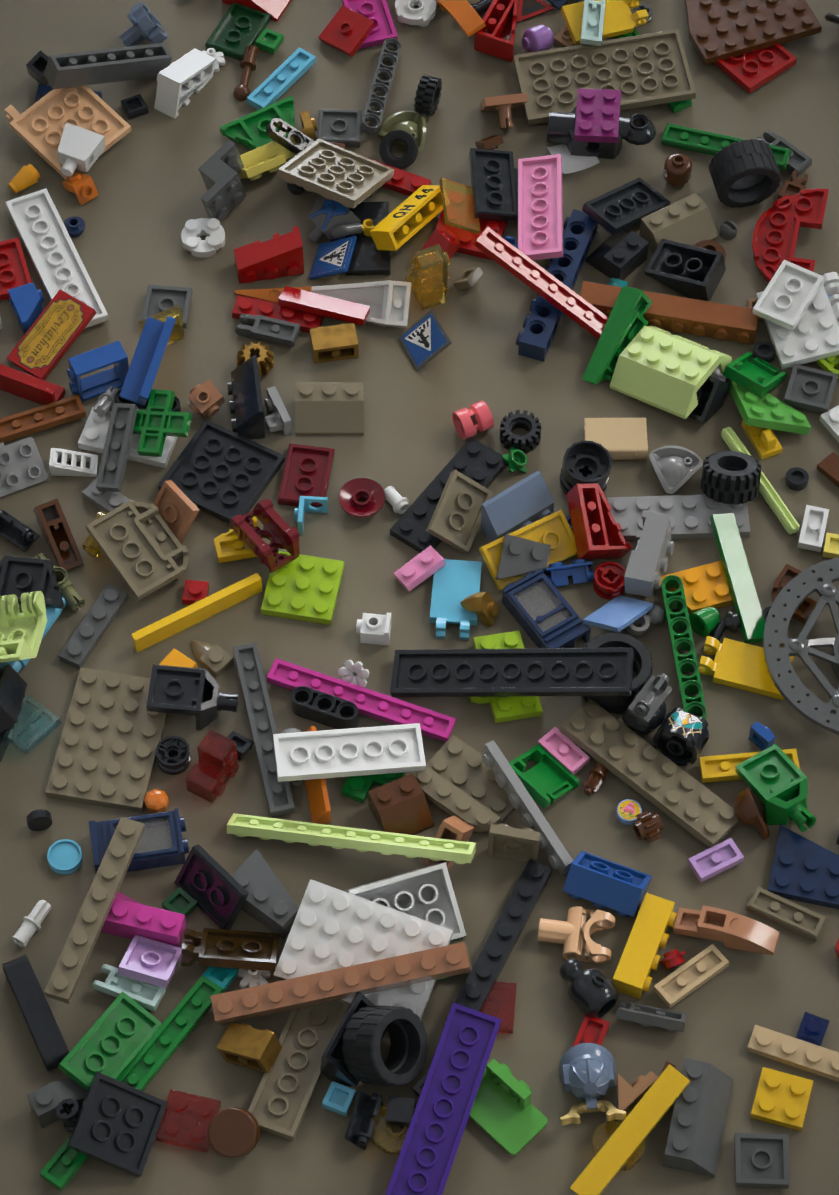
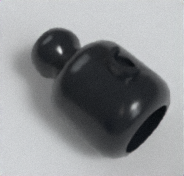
M574 958L569 959L561 966L559 970L561 977L571 983L568 988V995L585 1015L591 1018H600L614 1007L619 996L617 989L599 969L589 968L583 970L581 962Z

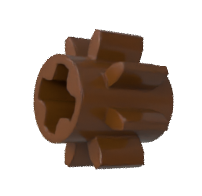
M647 810L636 815L637 820L633 823V830L638 839L648 840L649 843L660 839V831L664 829L660 817L656 813H648Z

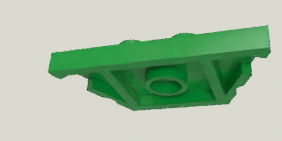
M289 96L220 126V133L251 150L274 141L267 135L265 130L272 119L280 118L295 128L293 96Z

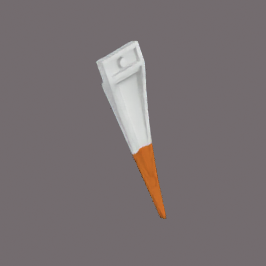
M387 280L292 287L370 306V313L365 321L366 323L384 327L407 328L411 282ZM284 288L235 290L234 293L278 303Z

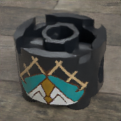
M675 707L672 712L667 714L654 735L653 745L656 749L659 747L661 753L676 765L686 766L687 763L692 765L709 740L708 722L702 717H696L679 707Z

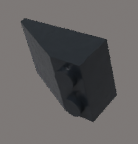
M661 239L644 272L645 275L687 298L710 302L726 271L723 253Z

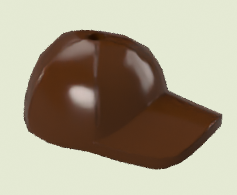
M747 788L735 798L733 803L734 812L742 825L756 826L763 840L769 837L770 831L760 813L752 792Z

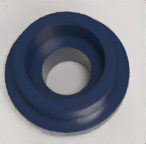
M73 216L64 221L70 237H78L85 230V222L80 217Z

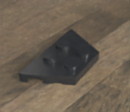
M14 556L3 557L0 561V596L14 594L18 598L19 605H21V595L23 593L42 591L45 607L64 609L56 574L50 560Z

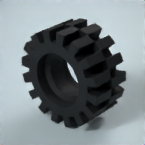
M425 74L422 76L414 99L415 112L429 116L435 114L437 104L440 101L439 97H441V78Z
M516 410L515 414L511 411L508 413V417L505 415L500 423L501 444L504 443V448L510 447L511 449V447H514L518 450H524L525 454L529 453V448L533 451L536 445H539L541 439V423H539L538 417L534 418L533 413L527 415L528 411L526 410L523 411V414H520V410ZM524 428L529 431V434L517 436L512 433V430Z

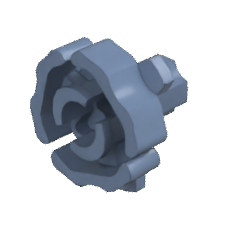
M140 1L130 9L131 13L127 15L133 25L119 36L126 47L137 46L145 39L150 44L162 43L168 38L165 30L160 31L164 27L156 16Z

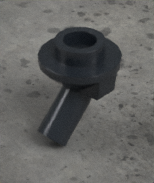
M728 610L724 619L717 624L711 637L719 641L725 629L737 633V628L740 627L737 613L733 614L731 610Z

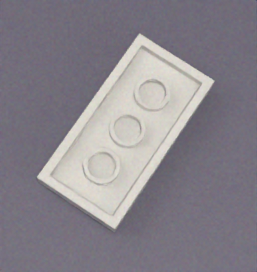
M92 407L79 438L78 448L103 454L112 411H107L102 417H99L93 411L94 407ZM132 434L127 460L166 469L178 437L166 436L162 456L155 457L140 456L137 449L141 434Z

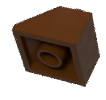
M413 773L368 791V806L381 831L415 835L434 827L424 792Z

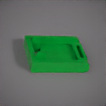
M748 351L726 365L723 376L761 397L785 380L787 373L782 371L778 374L780 369L758 357H755L751 363L750 360L753 353Z
M540 744L509 762L530 796L543 808L576 789L580 784L579 779ZM532 760L535 764H537L531 769L524 772L526 768L525 763Z

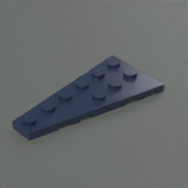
M780 825L768 891L782 898L839 909V855Z

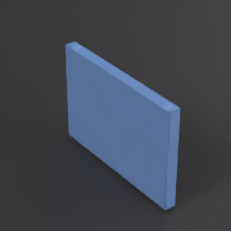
M618 595L586 617L584 624L620 632L653 609L654 603Z

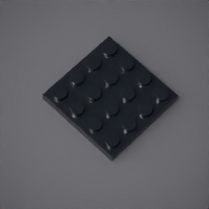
M205 420L161 480L158 490L160 491L164 481L172 480L196 504L199 510L230 523L232 517L239 514L244 516L251 511L285 462V455Z

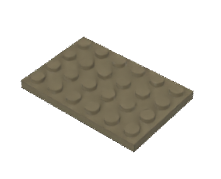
M80 668L45 791L46 797L143 812L144 798L148 792L157 759L156 747L162 740L168 713L147 711L146 706L151 678Z

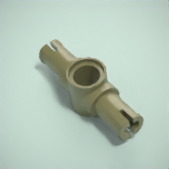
M43 553L38 554L40 559H47ZM54 565L57 581H61L58 583L61 596L71 606L73 611L79 610L77 605L80 608L83 607L85 600L74 590V585L68 579L67 571L62 567Z

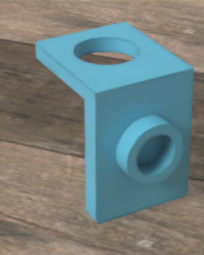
M300 496L299 508H294V522H297L299 535H303L305 512L328 513V497ZM318 502L321 503L322 506L314 507L311 506L310 503Z

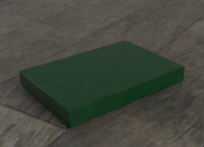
M233 2L205 43L206 49L214 48L216 52H223L227 57L242 61L245 47L247 45L250 47L255 45V41L271 21V15Z

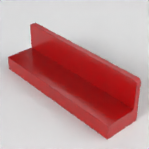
M0 364V390L40 405L62 400L65 395L64 387Z

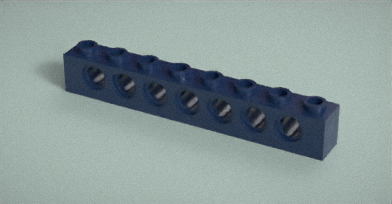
M573 209L571 216L565 219L563 228L565 230L563 233V257L551 258V265H547L545 268L547 272L571 290L574 289L598 228V223L595 220L591 219L585 212ZM537 293V299L533 298L530 305V316H525L523 333H518L516 345L519 346L518 355L544 362L564 313Z

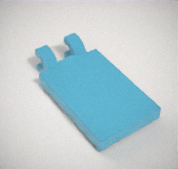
M444 559L446 565L433 575L430 623H436V638L445 639L446 624H460L459 640H469L470 625L477 626L478 616L474 612L465 610L460 602L466 597L480 592L482 562Z

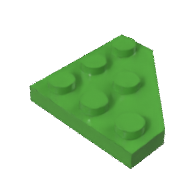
M730 380L729 384L731 386L729 391L745 425L808 435L811 426L803 413L769 393L759 397Z

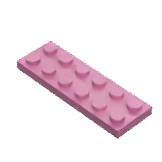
M561 154L518 159V250L533 261L563 257Z

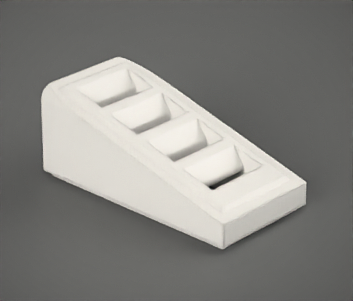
M51 448L49 460L51 476L97 477L98 455ZM77 462H81L80 467L76 466ZM86 462H90V469L85 468Z

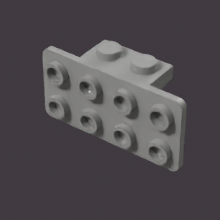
M32 437L6 446L4 443H0V497L43 482L48 478L36 443Z

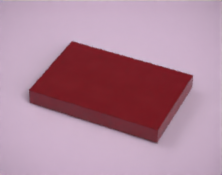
M289 443L278 504L299 507L300 496L326 497L335 449ZM318 502L310 503V505L314 507L322 506V504Z

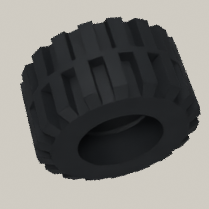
M714 452L708 455L703 462L702 492L709 499L724 504H744L747 501H752L758 496L761 464L758 463L756 458H752V456L742 452Z

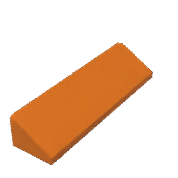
M311 726L306 732L317 731L315 726ZM325 778L305 780L312 823H330L331 808Z

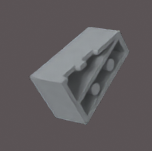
M643 510L641 516L643 529L642 531L637 530L636 538L639 541L636 549L631 551L624 576L625 593L653 598L655 590L660 589L662 582L661 574L667 570L668 555L673 554L675 543L671 541V515Z

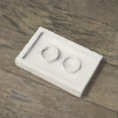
M784 260L753 307V314L793 331L823 284L824 276Z

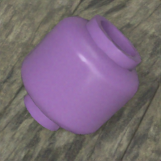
M537 25L526 29L522 38V46L529 53L550 50L554 43L553 32L544 25Z

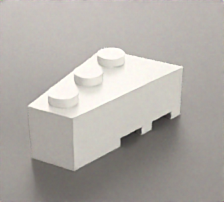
M193 49L164 70H161L157 75L158 83L154 109L175 119L179 115L178 109L182 105L187 106L190 103L188 98L194 92L199 93L213 77L216 59L197 49Z

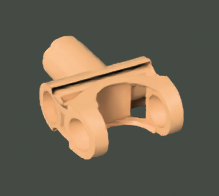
M578 906L571 907L568 910L567 921L540 918L537 941L564 944L562 956L567 961L574 958L582 962H590L591 964L607 963L611 960V950L595 943L590 935L596 931L613 928L616 919L612 914L597 909L595 911Z

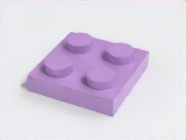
M135 935L118 967V974L167 988L182 958V948Z

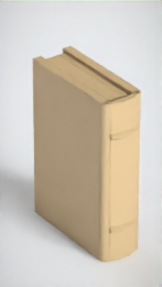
M584 418V441H593L601 444L608 450L612 460H647L646 418Z

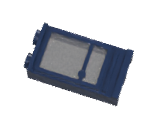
M542 568L535 572H529L523 579L516 583L508 584L502 590V604L538 648H574L575 640L579 637L585 643L590 641L591 628L584 624L579 615L543 573L544 570Z
M175 808L174 811L126 817L127 819L145 824V831L127 872L185 863V854H189L188 839H182L181 832H186L184 817H179L178 808ZM120 818L95 822V820L89 821L96 873Z

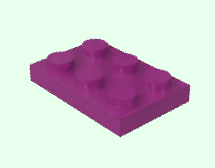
M578 88L574 141L618 143L621 90Z

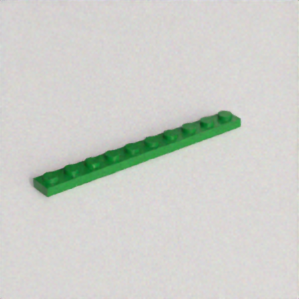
M202 975L116 1080L144 1091L212 1008L211 996L223 993V988ZM70 1137L40 1172L41 1178L60 1191L65 1188L89 1158V1156L67 1147Z

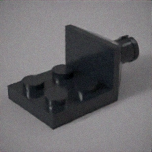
M153 664L146 707L147 711L194 715L196 716V730L201 731L217 718L218 711L237 713L239 694L220 692L219 684L206 669Z

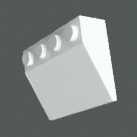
M440 862L345 890V892L451 929L454 931L451 940L466 936L446 862Z

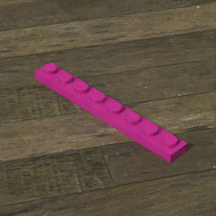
M277 658L267 675L268 683L292 691L298 686H306L351 701L357 706L358 713L392 725L420 723L422 735L443 742H447L456 724V718Z

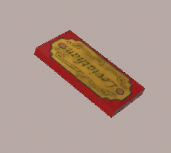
M60 289L8 355V362L34 377L45 380L96 315L95 309Z

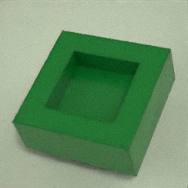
M265 28L255 41V46L274 55L284 42V35Z

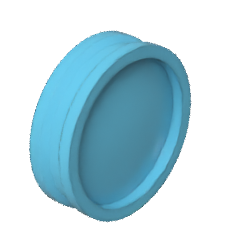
M62 839L54 842L49 847L47 859L50 868L55 873L68 875L80 868L83 862V855L78 843L70 839Z

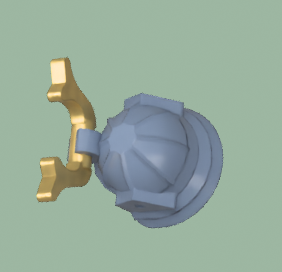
M581 1043L571 1047L562 1056L559 1063V1077L562 1084H564L565 1092L571 1091L575 1097L586 1101L574 1104L568 1114L560 1117L562 1126L571 1123L580 1124L579 1114L607 1112V1121L615 1119L625 1120L627 1117L626 1111L615 1108L611 1102L606 1100L597 1101L606 1094L608 1088L615 1087V1060L612 1054L603 1046L594 1043Z

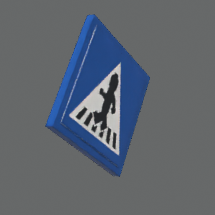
M352 236L319 244L309 278L313 280L347 272L357 237Z

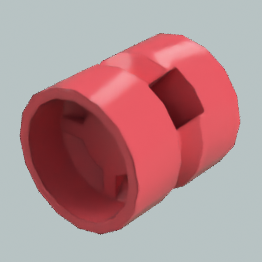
M482 400L470 405L469 410L462 408L452 413L455 429L463 440L475 436L477 431L482 433L494 427L492 413L487 404Z

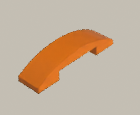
M435 0L436 5L443 12L446 11L468 37L486 26L467 0Z

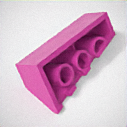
M118 892L101 932L129 939L139 935L181 947L187 926L184 914L146 906Z

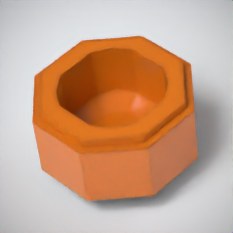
M159 789L147 792L144 798V805L147 811L152 814L165 812L169 804L165 791Z

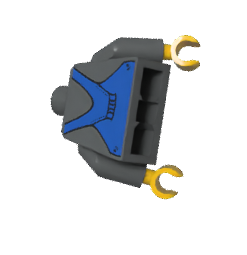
M322 196L315 200L313 209L309 213L308 217L315 226L307 235L315 243L324 235L331 241L349 235L361 234L362 231L364 235L370 237V230L375 226H373V222L370 219L364 220L363 224H361V220L348 207L343 206L337 201L325 199Z

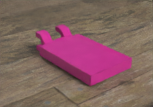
M342 0L343 6L373 20L376 24L359 49L382 45L388 38L398 40L386 0Z

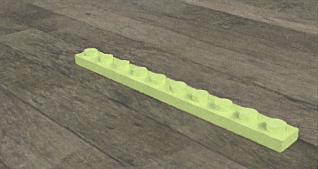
M233 813L227 823V834H235L238 837L252 836L259 837L262 840H283L286 843L301 842L307 843L310 846L325 845L335 849H356L359 852L374 851L380 852L383 855H405L408 858L423 857L429 858L432 861L447 860L454 861L457 864L471 863L476 853V843L260 816Z

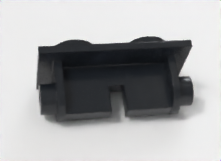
M4 510L0 511V535L25 552L40 535Z
M359 1091L345 1139L366 1150L368 1142L372 1141L371 1135L380 1106L383 1105V1100H381L382 1095L378 1093H372V1096H369Z

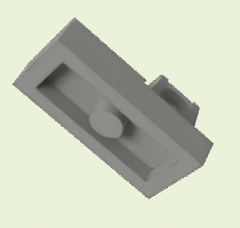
M276 387L267 388V398L264 399L268 412L272 411L273 413L265 417V423L269 432L282 430L284 436L292 434L291 418Z

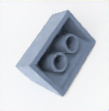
M539 470L482 503L481 531L490 542L554 512V501Z

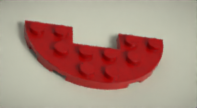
M805 189L792 196L785 195L775 201L773 206L766 212H763L758 219L753 232L752 253L757 269L768 283L784 260L814 272L815 260L796 258L794 255L800 227L822 229L829 189Z

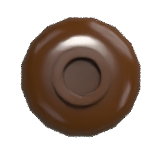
M683 154L670 155L665 160L664 179L674 186L688 183L692 172L691 160Z

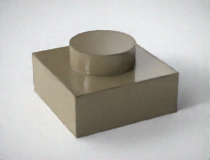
M479 266L465 269L453 284L458 290L472 289L479 283L478 279L484 272Z

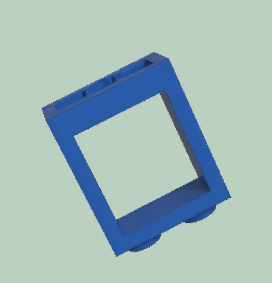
M116 341L68 358L69 368L66 369L71 381L69 382V387L72 394L79 395L81 402L100 396L111 386L112 390L114 387L122 388L129 370L128 357L120 341ZM114 364V367L111 369L80 379V376L88 374L90 372Z

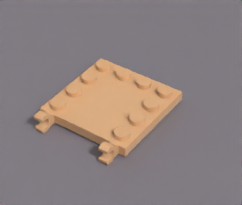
M87 85L53 89L22 114L12 105L4 109L7 113L5 117L10 121V128L65 180L68 179V176L60 171L63 164L58 162L57 150L66 122L103 135L105 149L102 154L131 132V126Z

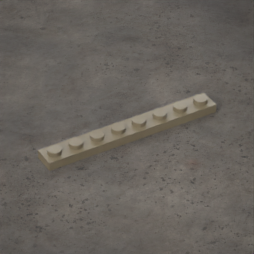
M124 817L120 818L45 988L44 994L46 997L70 1003L145 831L144 823Z

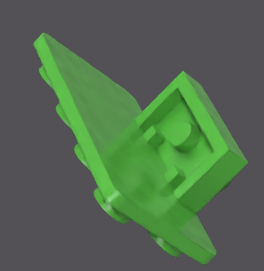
M495 1059L486 1065L469 1115L481 1129L508 1154L515 1156L548 1124V1119L531 1104V1089L524 1081H518L512 1075L507 1065L504 1063L499 1064Z

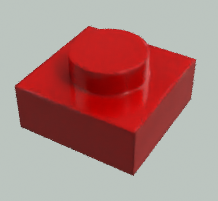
M185 580L182 597L183 605H191L208 597L209 581Z

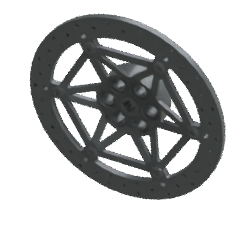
M838 557L809 567L787 583L775 598L768 612L763 635L765 662L774 685L780 694L803 717L839 735V685L838 689L835 690L809 655L831 663L833 672L839 680V612L837 609V605L839 606V588L833 585V582L839 581ZM813 592H817L821 598L798 638H787L788 626L793 614ZM825 605H828L837 636L832 638L806 639ZM832 647V655L814 648ZM789 656H798L829 695L831 700L828 704L817 698L801 682L793 669Z

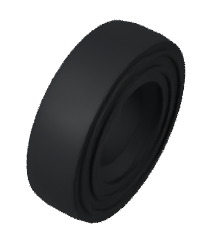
M394 130L386 134L381 140L379 153L386 165L405 169L416 160L418 144L410 133L403 130ZM397 141H402L407 147L406 154L401 158H395L391 153V147Z

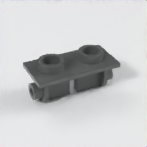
M664 673L656 677L652 675L627 710L648 723L673 689L668 686L669 677Z

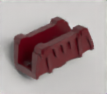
M268 498L258 502L253 511L244 516L239 514L231 518L229 523L230 529H233L238 534V538L249 546L258 556L261 564H265L268 567L270 573L281 569L299 557V531L295 527L291 528L273 509V503ZM256 516L263 524V530L258 526H253V517ZM261 538L269 539L270 543H265ZM279 549H286L290 556L287 557L285 554H279Z

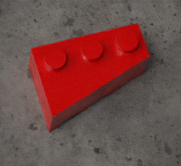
M299 226L293 227L292 232L281 236L279 233L274 234L273 239L261 243L258 240L234 249V260L239 284L304 274L303 244Z

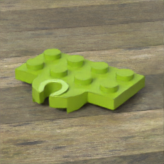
M520 630L473 637L472 642L474 649H525ZM539 696L469 697L473 703H489L495 723L542 716L543 712Z

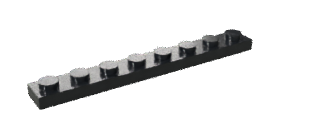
M529 859L477 958L472 972H470L454 1003L481 1012L550 879L553 868Z

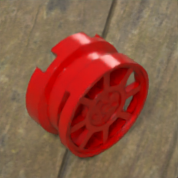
M616 562L600 564L594 572L593 588L596 594L608 600H612L618 595H623L625 592V568Z

